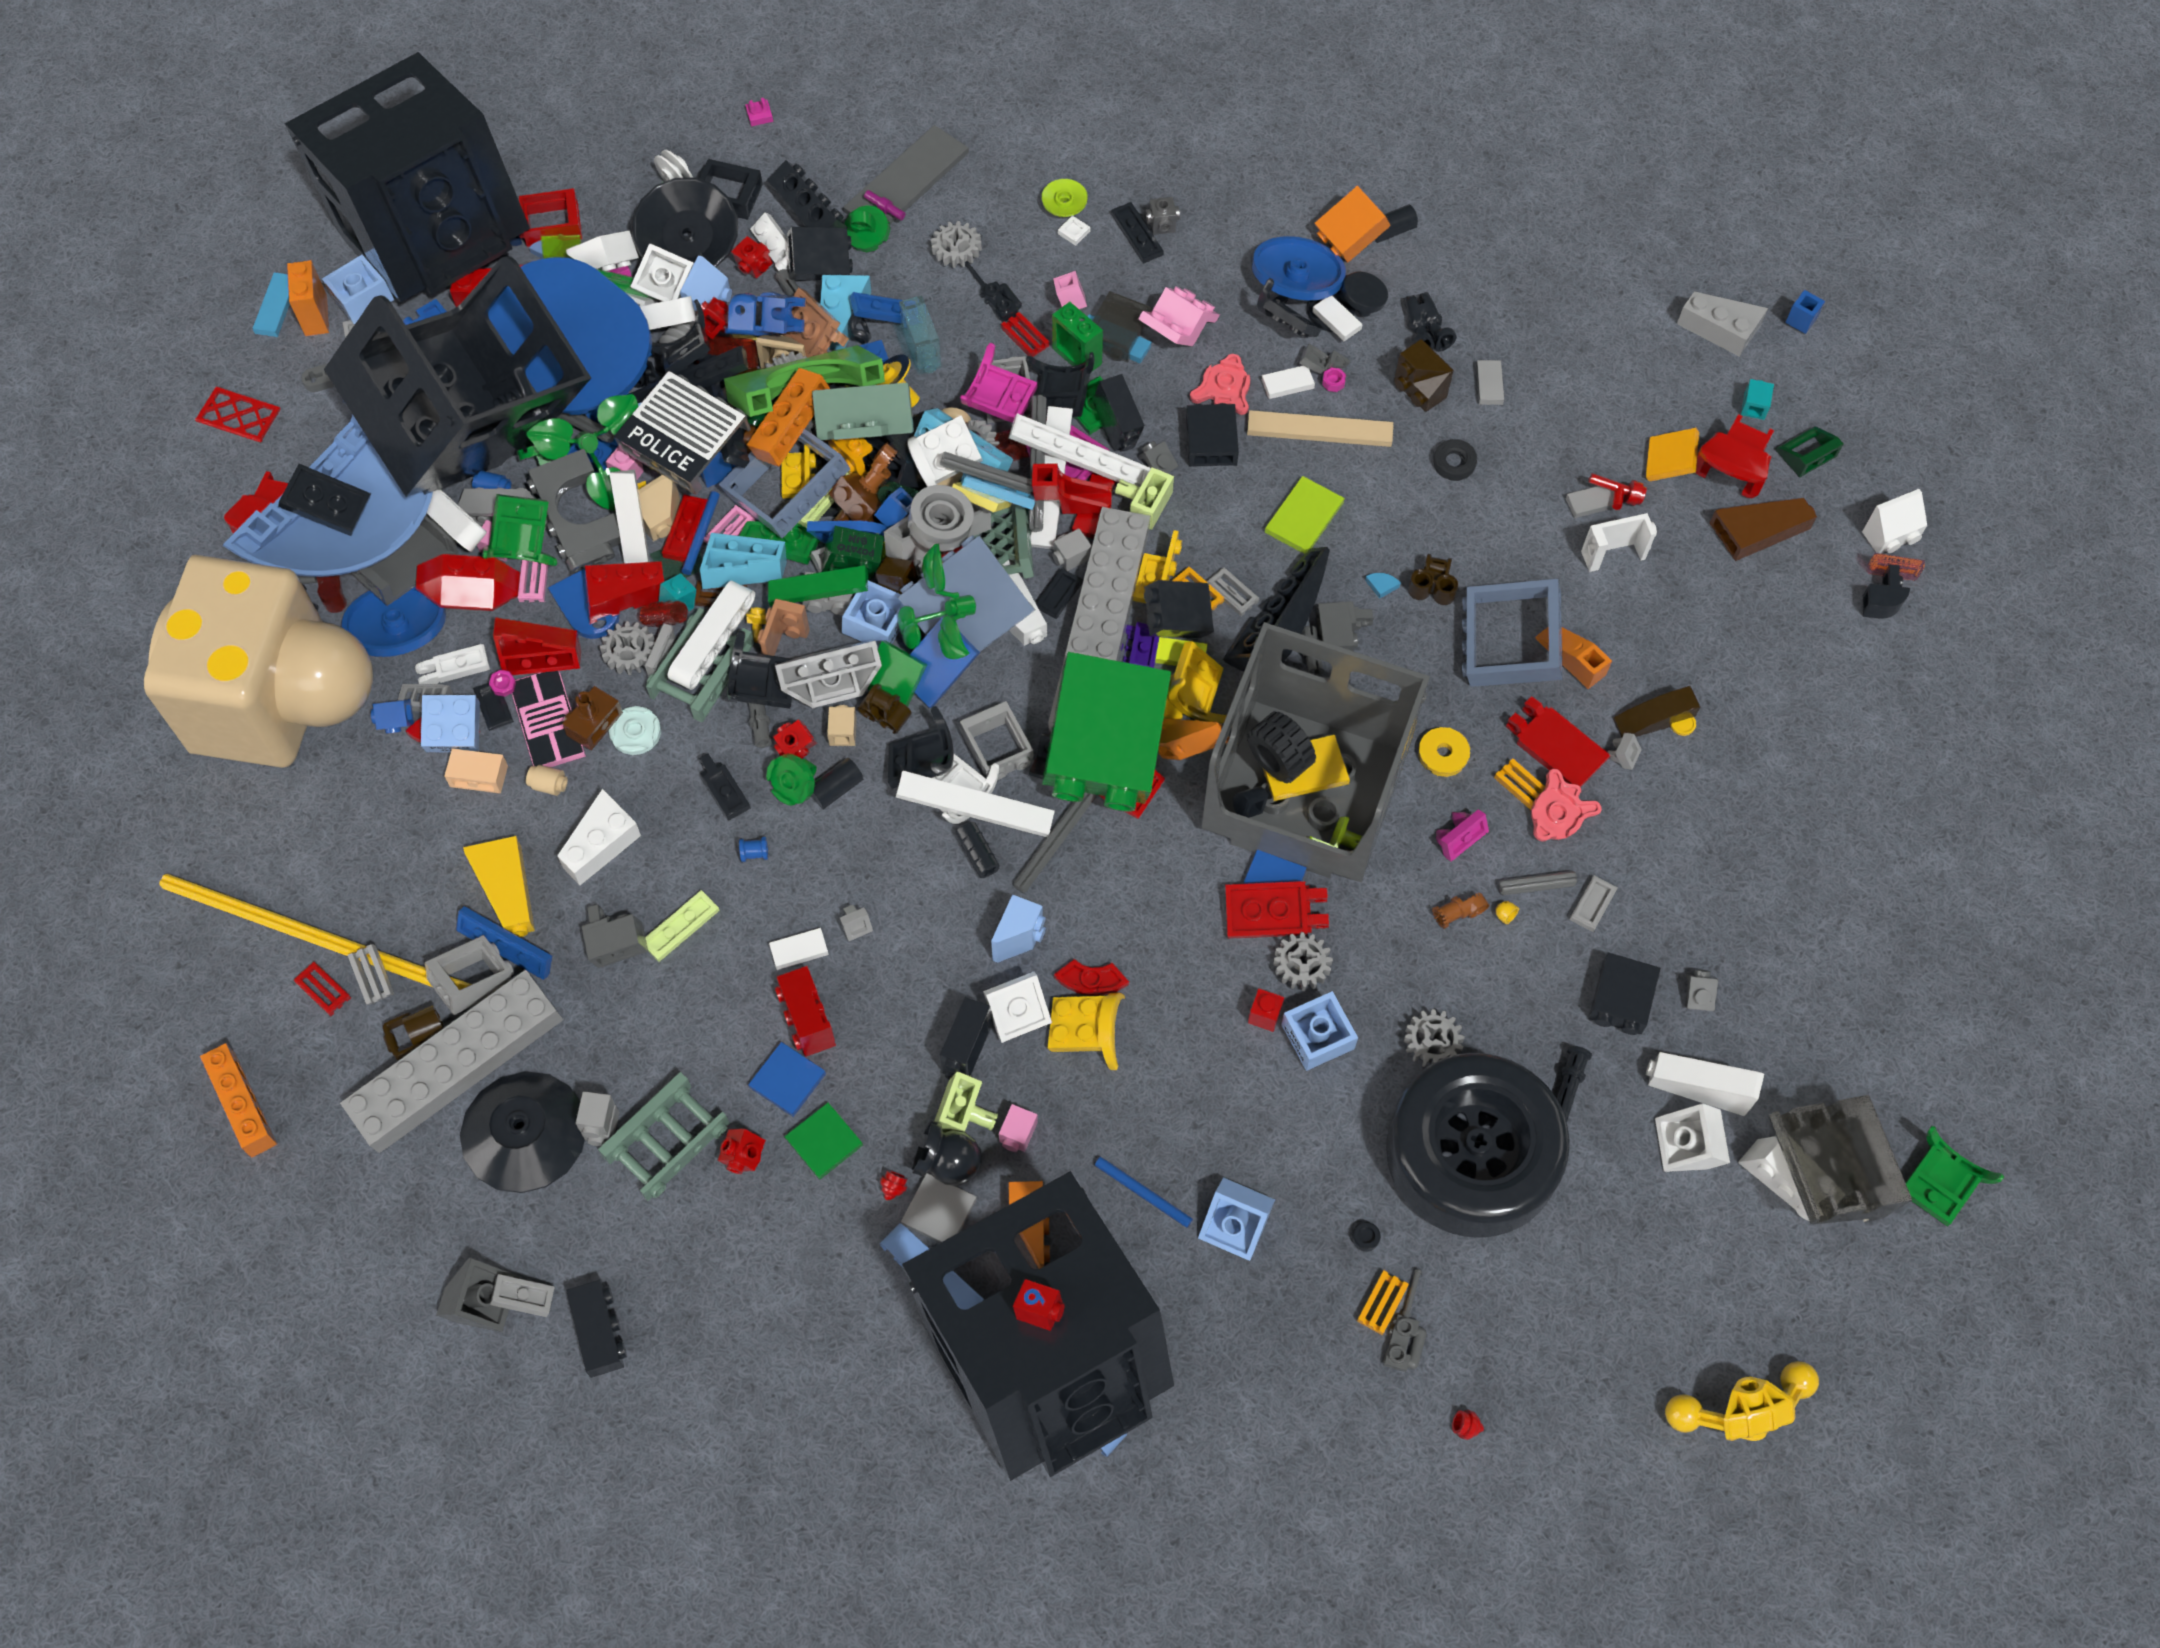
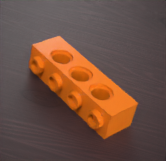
M798 368L786 388L777 398L772 407L773 411L768 412L747 443V446L757 459L778 467L781 465L815 414L812 392L814 390L830 389L822 375Z
M225 1043L201 1055L200 1058L241 1148L252 1158L277 1145L235 1052Z

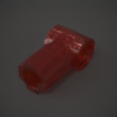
M340 575L317 577V593L325 609L330 613H338L345 609L347 600L343 593Z

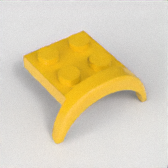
M1193 641L1184 643L1170 686L1169 699L1180 712L1192 719L1224 723L1227 715L1210 712L1224 668Z
M1110 993L1107 996L1053 997L1048 1049L1051 1052L1102 1051L1108 1068L1116 1071L1118 1063L1115 1052V1021L1119 1003L1122 999H1125V995L1122 993Z

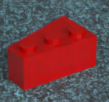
M662 561L586 565L585 584L590 624L597 622V619L611 614L613 617L619 615L622 610L631 607L637 609L659 601L660 585L664 582Z
M495 617L493 637L502 670L509 671L512 675L580 669L581 646L577 630Z
M808 966L777 976L779 986L775 987L779 1002L785 1001L788 1010L783 1011L788 1027L794 1025L796 1034H793L792 1038L796 1049H802L805 1057L836 1046L832 1027L825 1015L823 1004L818 996Z

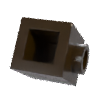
M886 557L876 571V579L879 585L899 594H903L900 590L911 581L916 584L919 579L912 560Z

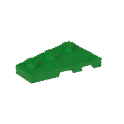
M747 521L739 535L784 541L786 559L808 565L811 559V552L816 550L820 540L807 532L806 527L799 523L781 538L761 522Z

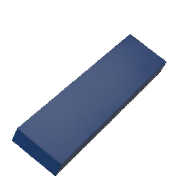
M465 906L458 911L456 931L472 940L484 935L490 944L494 943L497 946L500 956L543 980L548 977L552 955Z

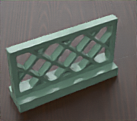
M1011 503V506L997 512L991 511V524L996 522L999 525L995 529L985 531L984 533L988 535L983 538V541L994 555H1001L998 561L1009 575L1023 572L1024 579L1034 577L1028 508ZM1012 512L1006 519L1000 517L1002 514ZM1007 527L1012 529L1007 535L1001 533ZM994 538L1000 539L996 545L990 544ZM1008 543L1013 545L1008 551L1002 549ZM1009 559L1016 562L1014 565H1003Z

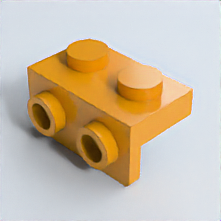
M863 437L827 440L829 446L840 453L850 467L849 474L858 473L860 476L867 474L862 458L873 451V448Z

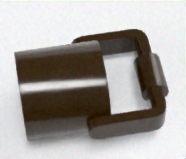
M432 1004L413 1014L406 1013L384 1023L383 1031L385 1035L383 1039L388 1051L392 1052L396 1060L399 1061L445 1027L435 1006ZM404 1024L413 1046L399 1052L396 1038L390 1030Z

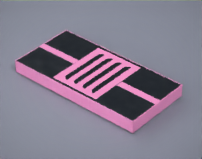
M560 671L542 672L515 680L516 685L512 696L533 766L554 767L586 757L583 746L568 737L562 725L565 716L572 710Z

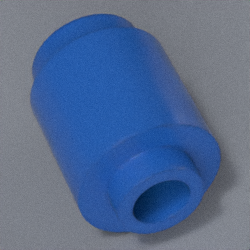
M480 471L478 475L474 476L472 487L473 489L478 487L484 489H511V480L507 479L505 475Z

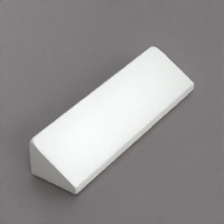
M635 469L610 472L624 563L650 562Z

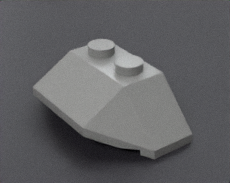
M875 640L837 647L775 665L781 691L811 708L863 696L882 666Z

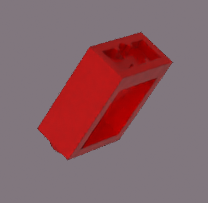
M574 188L519 196L520 205L530 227L529 230L519 236L525 239L527 247L543 239H556L562 242L583 239L579 205ZM567 209L569 223L531 228L530 214Z

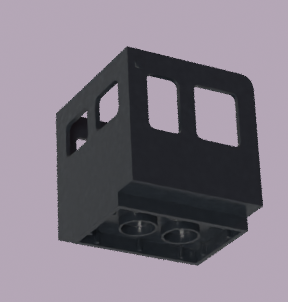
M419 52L284 123L337 231L358 256L363 255L385 280L389 290L400 302L423 289H426L431 295L512 250L510 240L530 229L483 113ZM411 77L418 80L425 87L422 92L389 109L383 108L374 99L377 94ZM351 108L361 109L369 118L363 124L335 139H327L318 130L320 125ZM316 166L327 176L334 191L322 179ZM336 207L350 222L360 244L346 229Z
M511 256L500 258L458 307L411 324H404L388 298L383 295L374 297L324 368L329 379L405 497L421 491L426 495L478 475L480 471H488L501 466L508 458L517 455L516 451L523 449L524 452L527 451V447L534 445L527 437L526 432L543 420L558 418L591 379V376L523 270ZM507 286L511 288L534 326L532 333L514 355L510 352L488 316V311ZM381 327H383V328L385 329V331H386V332L377 334V332L380 330ZM546 345L563 370V378L556 386L536 392L526 376V369ZM521 367L533 394L495 408L492 395L488 389L483 390L482 386ZM539 406L541 414L517 422L526 411Z
M1071 1171L902 1264L928 1336L1010 1481L1041 1463L1050 1477L1152 1419L1149 1400L1174 1386L1160 1309ZM1057 1212L1065 1213L1079 1233L1082 1244L1040 1269L1031 1268L1014 1242L1016 1235ZM987 1251L994 1252L1011 1278L1010 1285L969 1309H960L943 1282L944 1276ZM1025 1279L1060 1291L1062 1303L1065 1306L1060 1321H1055L1051 1331L1017 1320L1013 1304Z

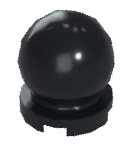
M930 1120L923 1133L928 1135L924 1148L918 1146L912 1166V1173L924 1176L926 1171H930L935 1179L951 1186H959L969 1182L977 1175L982 1163L981 1148L976 1140L961 1131L951 1130L943 1133L941 1131L942 1124Z

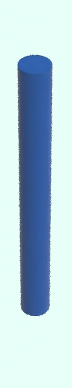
M712 491L709 495L683 565L682 573L685 575H691L719 500L720 494Z
M1101 1156L1096 1161L1095 1166L1184 1227L1188 1228L1193 1221V1218Z

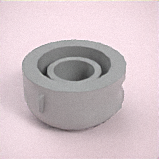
M946 485L926 487L918 492L912 501L908 516V528L914 539L923 547L930 549L934 544L940 543L941 552L952 551L958 548L969 536L974 519L973 506L961 491ZM931 518H942L949 522V524L938 525Z

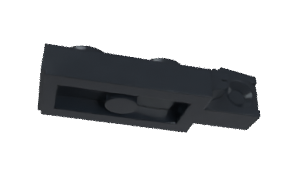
M709 753L701 756L699 759L705 770L700 773L702 780L727 820L729 821L751 809L748 800L725 764L723 765L721 762L715 764Z

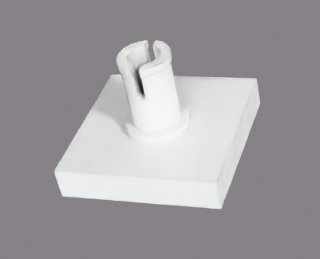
M1035 972L983 991L987 1004L991 1007V1016L1001 1042L1052 1023Z

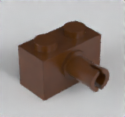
M858 473L841 476L828 493L842 508L832 521L853 520L878 523L880 520L874 514L884 501L877 493H870L866 491L867 488L864 489V486H861V483H859L861 476Z
M596 686L589 692L583 691L578 693L580 699L578 696L575 698L578 706L565 716L562 723L568 737L591 751L623 714L619 701Z

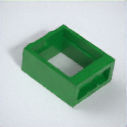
M1069 301L1052 314V348L1071 366L1086 362L1089 359V353L1093 352L1095 361L1092 371H1094L1102 364L1103 330Z

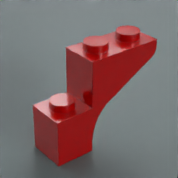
M1058 463L1033 464L1032 488L1035 500H1060L1062 514L1101 513L1102 507L1112 508L1111 487L1069 477L1060 471Z

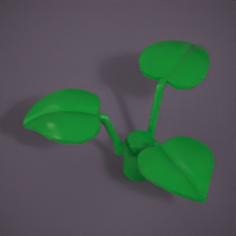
M633 394L610 396L599 404L597 418L603 426H606L602 430L594 431L593 433L582 431L575 438L571 439L573 434L572 425L563 419L551 418L535 424L526 432L527 437L538 452L551 460L566 456L570 451V443H576L579 449H585V452L589 453L599 471L591 473L587 477L586 488L590 497L603 508L616 510L610 472L621 470L609 467L603 471L594 451L598 447L597 437L599 435L605 434L610 430L615 436L636 411L638 403Z
M940 543L934 544L925 554L922 570L925 582L930 589L934 588L936 594L951 597L949 601L945 602V611L915 619L913 608L911 606H904L898 613V626L905 645L909 649H915L920 644V630L917 623L945 616L940 624L941 630L938 633L940 649L946 658L960 659L970 653L962 641L956 620L974 615L976 603L971 595L959 596L958 592L944 591L945 574L939 547Z

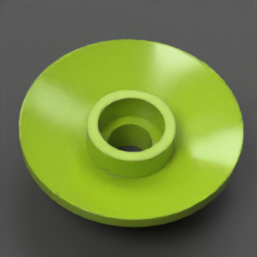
M1071 179L1052 181L1042 192V203L1045 209L1051 214L1060 217H1070L1080 213L1085 208L1088 200L1087 191L1083 185Z

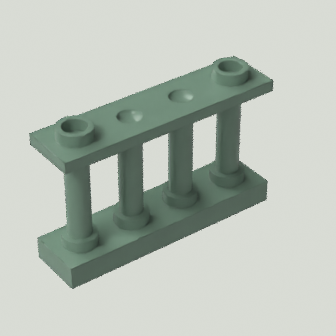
M699 607L695 615L689 617L685 630L655 674L653 673L649 676L646 687L651 699L655 700L659 692L662 691L689 704L693 718L703 722L728 685L731 657L737 635H731L726 644L730 645L726 654L717 655L713 661V664L717 665L713 674L708 676L704 674L699 683L703 684V689L699 695L696 694L694 696L667 683L671 664L705 616L704 609ZM742 628L741 631L745 632L743 651L749 652L754 645L753 635L751 631Z
M681 1072L598 1149L601 1156L609 1164L614 1160H620L645 1185L640 1192L647 1201L652 1197H659L665 1191L666 1184L710 1141L714 1138L719 1139L728 1129L729 1121L723 1112L714 1118L689 1095V1089L692 1087L689 1080ZM676 1102H682L706 1125L695 1138L669 1114V1108ZM656 1121H661L686 1145L675 1157L648 1133V1128ZM641 1141L666 1165L654 1177L628 1153V1147L633 1142Z

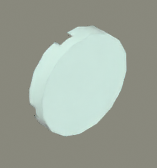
M634 706L623 709V714L609 729L610 739L615 748L622 753L630 755L643 754L651 750L658 743L661 735V726L657 716L644 707Z

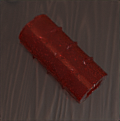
M680 601L653 602L644 605L640 609L639 618L641 623L648 627H660L663 624L676 625L683 623L687 619L688 609L685 603Z

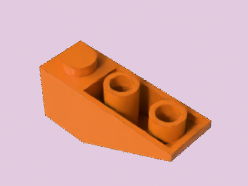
M1547 627L1535 639L1549 651V627ZM1562 627V665L1589 689L1607 675L1612 660L1591 641Z
M1164 719L1158 753L1164 759L1182 760L1213 749L1223 726L1216 721Z
M1043 1181L1009 1182V1205L1041 1188ZM1046 1218L1019 1233L1039 1269L1044 1267V1263H1050V1245H1044V1235H1049V1218Z

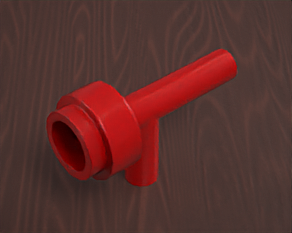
M1593 473L1588 480L1589 483L1614 491L1612 508L1615 510L1622 508L1623 497L1626 504L1631 506L1641 505L1647 491V487L1636 480H1632L1627 486Z

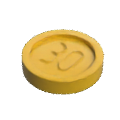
M1693 717L1672 723L1671 729L1678 735H1689L1695 730L1696 720Z

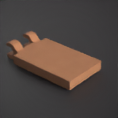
M798 287L794 297L806 298L805 307L795 306L791 312L794 318L804 320V332L791 331L785 334L782 333V335L803 344L807 358L828 353L827 349L832 342H838L844 347L849 338L837 330L840 322L809 293Z

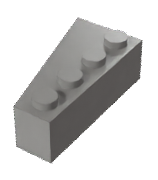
M972 502L974 519L968 538L992 529L991 511ZM908 516L884 531L886 556L912 560L914 562L923 558L930 550L920 545L912 536L908 528ZM931 518L938 525L949 524V522L942 518Z

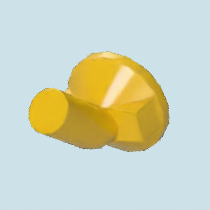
M751 607V610L745 614L746 622L752 624V635L755 643H758L762 624H767L765 608Z

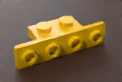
M1173 530L1167 557L1144 553L1133 601L1146 603L1144 600V587L1157 580L1169 581L1170 576H1175L1177 562L1174 561L1175 554L1180 555L1182 540H1179V531Z

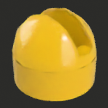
M1503 901L1496 907V916L1507 925L1516 917L1519 907L1509 901Z

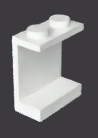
M1647 513L1591 525L1581 550L1589 572L1599 570L1606 550L1634 544L1640 560H1645L1657 534L1654 522L1650 521Z

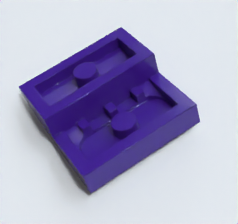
M1137 622L1135 626L1127 625V643L1128 640H1132V644L1127 646L1126 643L1125 653L1130 651L1129 657H1126L1124 653L1122 662L1154 668L1159 637L1150 636L1147 624Z

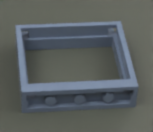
M806 429L803 430L798 440L827 460L828 463L773 519L742 497L773 464L757 459L751 451L748 454L749 464L745 468L736 466L719 483V486L729 499L781 538L792 530L832 489L841 476H844L850 470V467L840 453Z
M1558 579L1467 587V597H1463V610L1467 612V618L1462 620L1463 633H1467V640L1462 641L1463 655H1467V662L1462 663L1463 677L1467 676L1470 686L1563 680L1561 589ZM1548 597L1549 662L1476 667V603Z

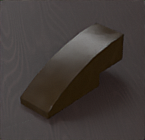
M1687 686L1643 702L1615 716L1613 720L1621 738L1624 733L1634 734L1635 737L1670 728L1672 723L1696 717L1700 705L1691 686Z

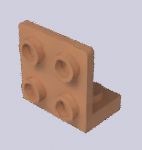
M775 599L773 607L768 608L765 629H761L759 632L758 643L761 644V654L775 656L783 633L791 638H807L810 629L805 605Z

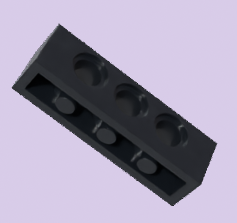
M785 160L767 179L806 227L848 228L842 221L844 216L836 208L832 209L829 206L831 201L822 192L819 194L816 191L819 187L810 178H805L806 172L799 164L795 163L793 165Z

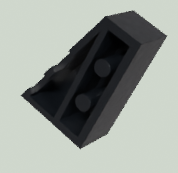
M905 433L863 437L873 448V451L862 458L865 464L871 467L874 457L882 446L887 443L897 451L895 457H891L893 460H889L891 463L887 464V468L891 472V476L888 479L898 486L921 487L923 478L909 451L907 444L909 438Z

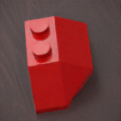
M442 554L417 565L416 590L423 593L440 608L494 611L511 599L518 597L520 572L495 557L485 559L481 556Z

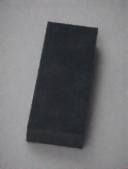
M1132 202L1111 210L1113 219L1143 264L1164 255V250Z

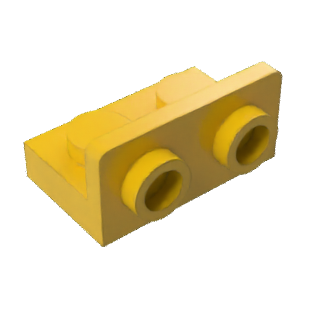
M804 445V452L788 453L782 462V499L794 498L815 476V474H812V468H816V455L811 453L810 448Z

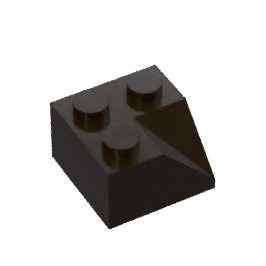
M1420 339L1399 354L1394 382L1400 391H1404L1411 398L1416 407H1421L1427 412L1447 398L1454 370Z

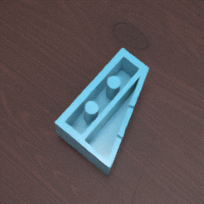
M822 275L820 305L840 322L837 330L850 339L852 335L848 326V321L852 315L850 296L853 292L871 295L870 276ZM832 342L828 349L840 350L844 349L846 345L843 347L838 342Z
M711 533L700 567L702 589L725 587L730 581L745 585L782 579L787 563L785 542Z

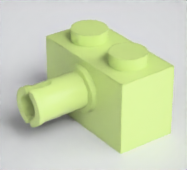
M1151 467L1140 487L1120 479L1115 494L1133 500L1130 512L1151 516L1150 529L1152 530L1173 493L1174 476Z
M956 1072L948 1081L935 1118V1122L942 1124L941 1131L943 1133L951 1130L965 1132L969 1121L990 1131L993 1129L996 1122L994 1119H997L998 1114L975 1106L982 1081L960 1072Z

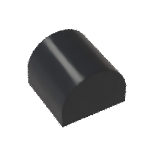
M1256 787L1236 793L1233 798L1235 812L1248 818L1263 814L1269 793L1263 787Z

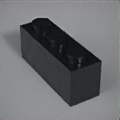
M599 1279L567 1289L586 1373L590 1378L624 1368L623 1358H627V1352L623 1340L618 1342L616 1331L620 1330V1324L617 1314H611L609 1304L614 1303L610 1287H605Z

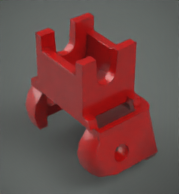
M1738 414L1728 434L1717 432L1701 447L1697 456L1696 474L1706 478L1713 466L1729 476L1747 481L1741 495L1747 498H1755L1759 495L1767 479L1771 456L1764 451L1774 430L1770 428L1767 434L1741 423L1740 421L1743 416Z
M266 471L255 494L242 495L224 515V520L229 525L232 533L234 534L256 510L261 513L270 503H274L284 493L288 483L274 480L272 473Z

